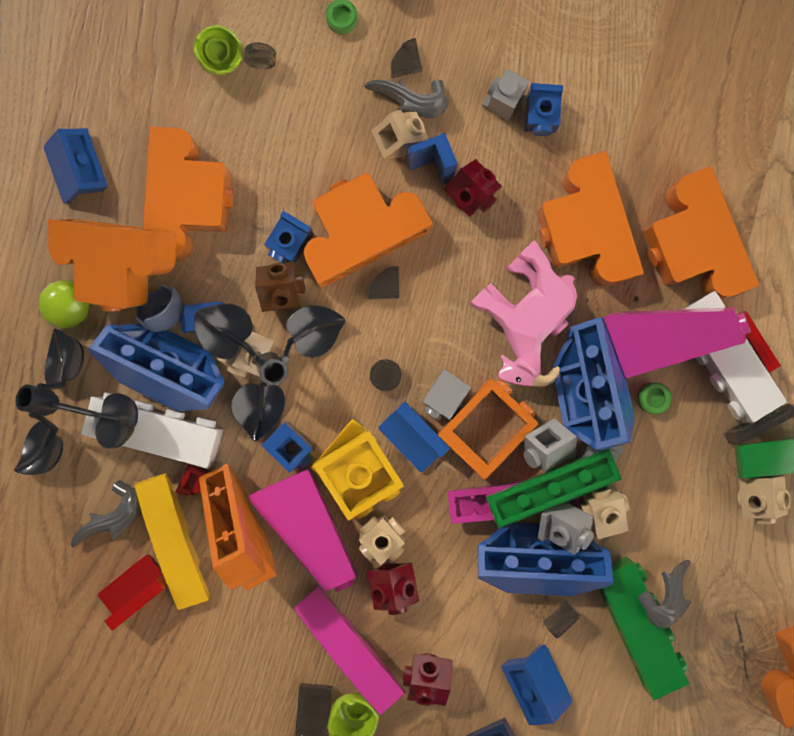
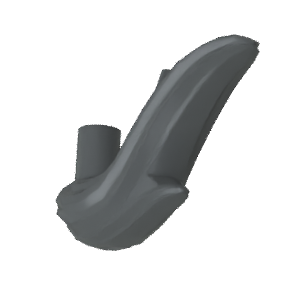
M401 79L398 83L387 80H372L364 86L367 90L383 94L400 103L402 106L397 110H402L403 113L417 112L419 117L437 118L445 112L449 104L442 80L433 81L431 83L432 94L427 95L409 90Z
M117 481L113 485L112 491L122 497L119 506L111 513L105 515L89 513L91 520L75 533L71 541L72 548L96 533L111 531V539L114 540L127 529L142 513L136 490L122 481Z
M684 560L679 563L670 574L665 571L662 572L665 582V597L662 605L656 604L649 591L637 596L646 611L647 620L655 627L667 628L675 624L692 603L684 598L683 593L684 575L691 563L690 560Z

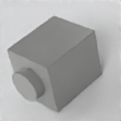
M445 369L442 370L422 400V403L427 405L424 411L438 421L443 416L450 420L471 387Z

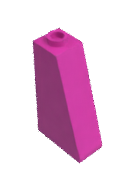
M736 307L614 312L604 317L625 379L744 344L747 339L745 334L751 332L745 314L738 315Z
M311 467L248 496L252 505L325 591L334 588L338 592L353 585L352 579L356 578L357 569Z

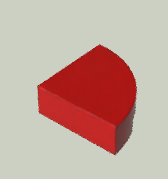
M188 464L175 493L186 496L201 493L199 477L210 471L193 464Z

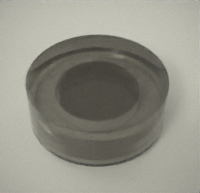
M260 42L250 43L245 47L244 61L253 68L271 69L276 64L277 52L268 44Z
M380 360L371 368L370 380L381 391H391L401 381V369L392 360Z

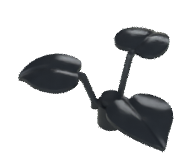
M232 303L217 304L198 309L194 316L196 335L201 345L211 355L220 359H231L237 354L241 346L256 361L257 371L262 378L259 381V386L254 383L244 384L234 393L231 400V410L236 421L254 441L259 440L272 429L284 410L285 395L278 385L287 377L288 369L285 363L289 361L288 356L292 344L295 342L296 350L305 357L315 358L322 356L332 348L346 322L345 318L339 313L323 306L310 305L295 310L286 322V328L292 337L287 340L283 354L279 356L275 352H265L259 355L244 341L251 335L253 325L250 315L238 305Z
M53 329L44 373L46 384L38 383L37 386L25 384L18 390L15 403L17 409L28 412L29 417L40 421L32 426L25 439L21 458L14 469L15 472L20 474L41 475L52 470L59 462L64 443L62 438L56 435L58 427L44 417L55 413L57 409L99 418L95 428L96 439L102 447L109 449L122 446L131 437L134 427L137 425V406L129 396L114 393L108 395L103 401L101 413L60 403L59 397L52 390L64 388L66 380L72 381L79 375L84 363V349L78 340L58 329Z

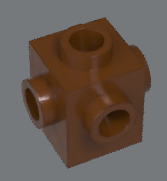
M294 262L274 263L268 266L256 267L255 288L262 312L300 307V294L305 293L303 274L297 275Z

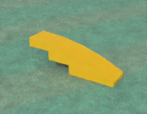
M167 473L135 483L134 486L143 518L177 609L180 610L208 601L210 592L199 569L200 559L188 534L190 527Z

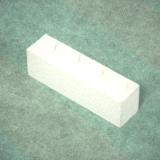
M713 291L684 309L726 307L716 291ZM747 339L744 344L696 357V360L701 365H706L712 375L710 376V381L714 388L720 393L723 392L728 399L727 407L735 419L741 420L742 423H754L787 403Z
M104 392L103 397H91L88 410L101 413L104 399L112 393ZM135 400L138 409L137 425L134 427L131 437L122 446L204 468L214 466L224 429L215 427L216 421L197 417L196 422L184 419L185 413L166 409L165 413L153 411L155 405ZM86 416L81 435L96 439L95 428L99 418Z

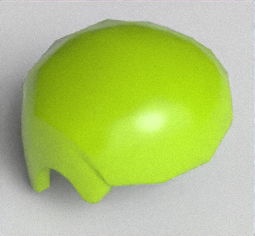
M221 25L207 26L196 36L194 56L205 72L214 76H224L232 73L239 66L242 60V44L231 29Z
M63 279L50 283L41 292L38 307L42 317L48 324L61 329H68L78 326L86 319L90 303L76 301L74 299V281Z
M361 693L344 694L332 705L328 718V732L330 736H373L379 721V713Z

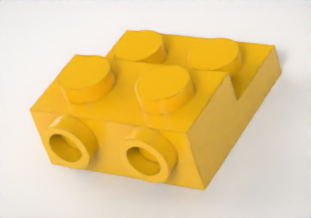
M370 430L357 436L313 465L348 521L354 517L357 519L365 517L373 510V505L381 500L388 502L400 494L401 491L399 489L404 487L401 478Z

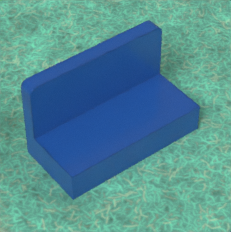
M57 129L45 143L44 151L63 203H71L79 194L103 192L107 189L108 185L88 129Z
M445 133L408 148L407 166L409 171L433 162L442 185L453 179L458 163Z
M405 401L378 427L419 472H423L439 456L442 457L450 449Z
M545 644L539 645L529 656L507 660L501 666L529 725L554 724L572 704V698Z

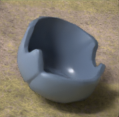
M162 284L159 290L148 293L146 305L136 307L135 318L145 329L150 331H168L180 321L184 311V303L174 287L170 288Z

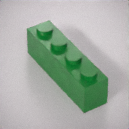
M627 557L611 563L613 584L599 590L644 690L653 700H656L689 685L690 683L685 675V672L689 671L681 653H675L671 642L675 641L670 627L658 628L652 625L647 620L646 611L637 596L647 591L644 582L648 581L644 569L640 563L635 564V562ZM651 592L650 594L656 604L660 605L655 595Z

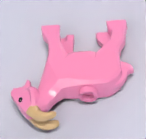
M534 240L506 268L513 274H523L529 280L532 291L520 303L514 305L509 302L492 283L469 303L476 310L485 311L501 325L506 339L517 357V360L513 362L504 355L500 356L503 367L498 373V378L503 382L522 387H544L555 382L560 375V367L558 366L552 368L547 375H541V342L550 333L554 337L557 336L569 324L565 318L574 310L577 299V292L573 285L575 278L570 275L557 276L551 268L550 260Z

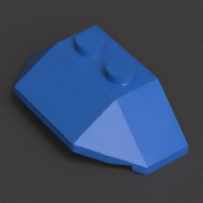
M598 317L572 326L567 334L569 337L562 346L553 368L556 366L560 367V375L555 380L563 426L597 451L631 443L635 416L627 380L624 377L604 319Z
M108 324L89 347V352L120 384L176 411L208 409L224 385L223 377L219 373L213 356L203 347L170 331L153 332L145 329L141 324L122 326Z
M514 522L500 528L487 540L478 545V579L506 593L575 596L613 584L609 550L603 546L600 547L592 540L585 550L580 549L573 555L549 539L544 541L538 539L540 524Z

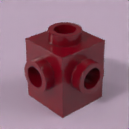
M475 159L462 167L443 190L455 201L456 206L471 217L479 210L485 213L496 203L498 199L494 195L502 188V185L496 180L492 171L485 168Z
M388 563L367 571L374 610L388 611V615H399L407 612L408 606L419 602L412 563Z
M430 653L414 654L411 666L405 665L402 686L408 687L407 700L415 701L423 706L433 704L446 706L451 691L453 660L439 658Z

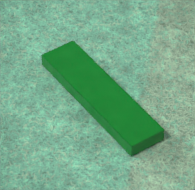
M610 448L485 497L499 529L620 481L622 478Z

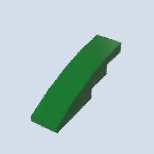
M794 437L734 445L738 478L746 479L794 473Z

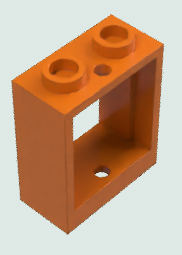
M492 378L488 379L436 433L484 480L525 439V435L529 434L539 424L533 418L536 413L524 401L518 404L510 396L513 392L512 389L502 380L498 379L495 382ZM491 391L524 424L485 463L453 430Z

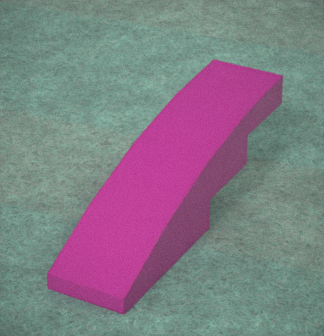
M523 481L447 491L451 524L494 520L485 496ZM577 497L567 502L579 509L581 498Z
M317 587L294 607L300 618L333 661L380 715L406 694V691L368 640H364L347 616L340 613L323 588Z

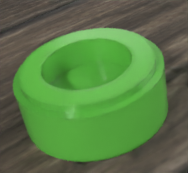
M335 0L331 2L326 10L328 27L337 34L350 33L356 27L358 20L355 6L348 0Z
M650 382L643 385L638 391V405L646 413L660 414L665 412L671 405V392L662 383Z

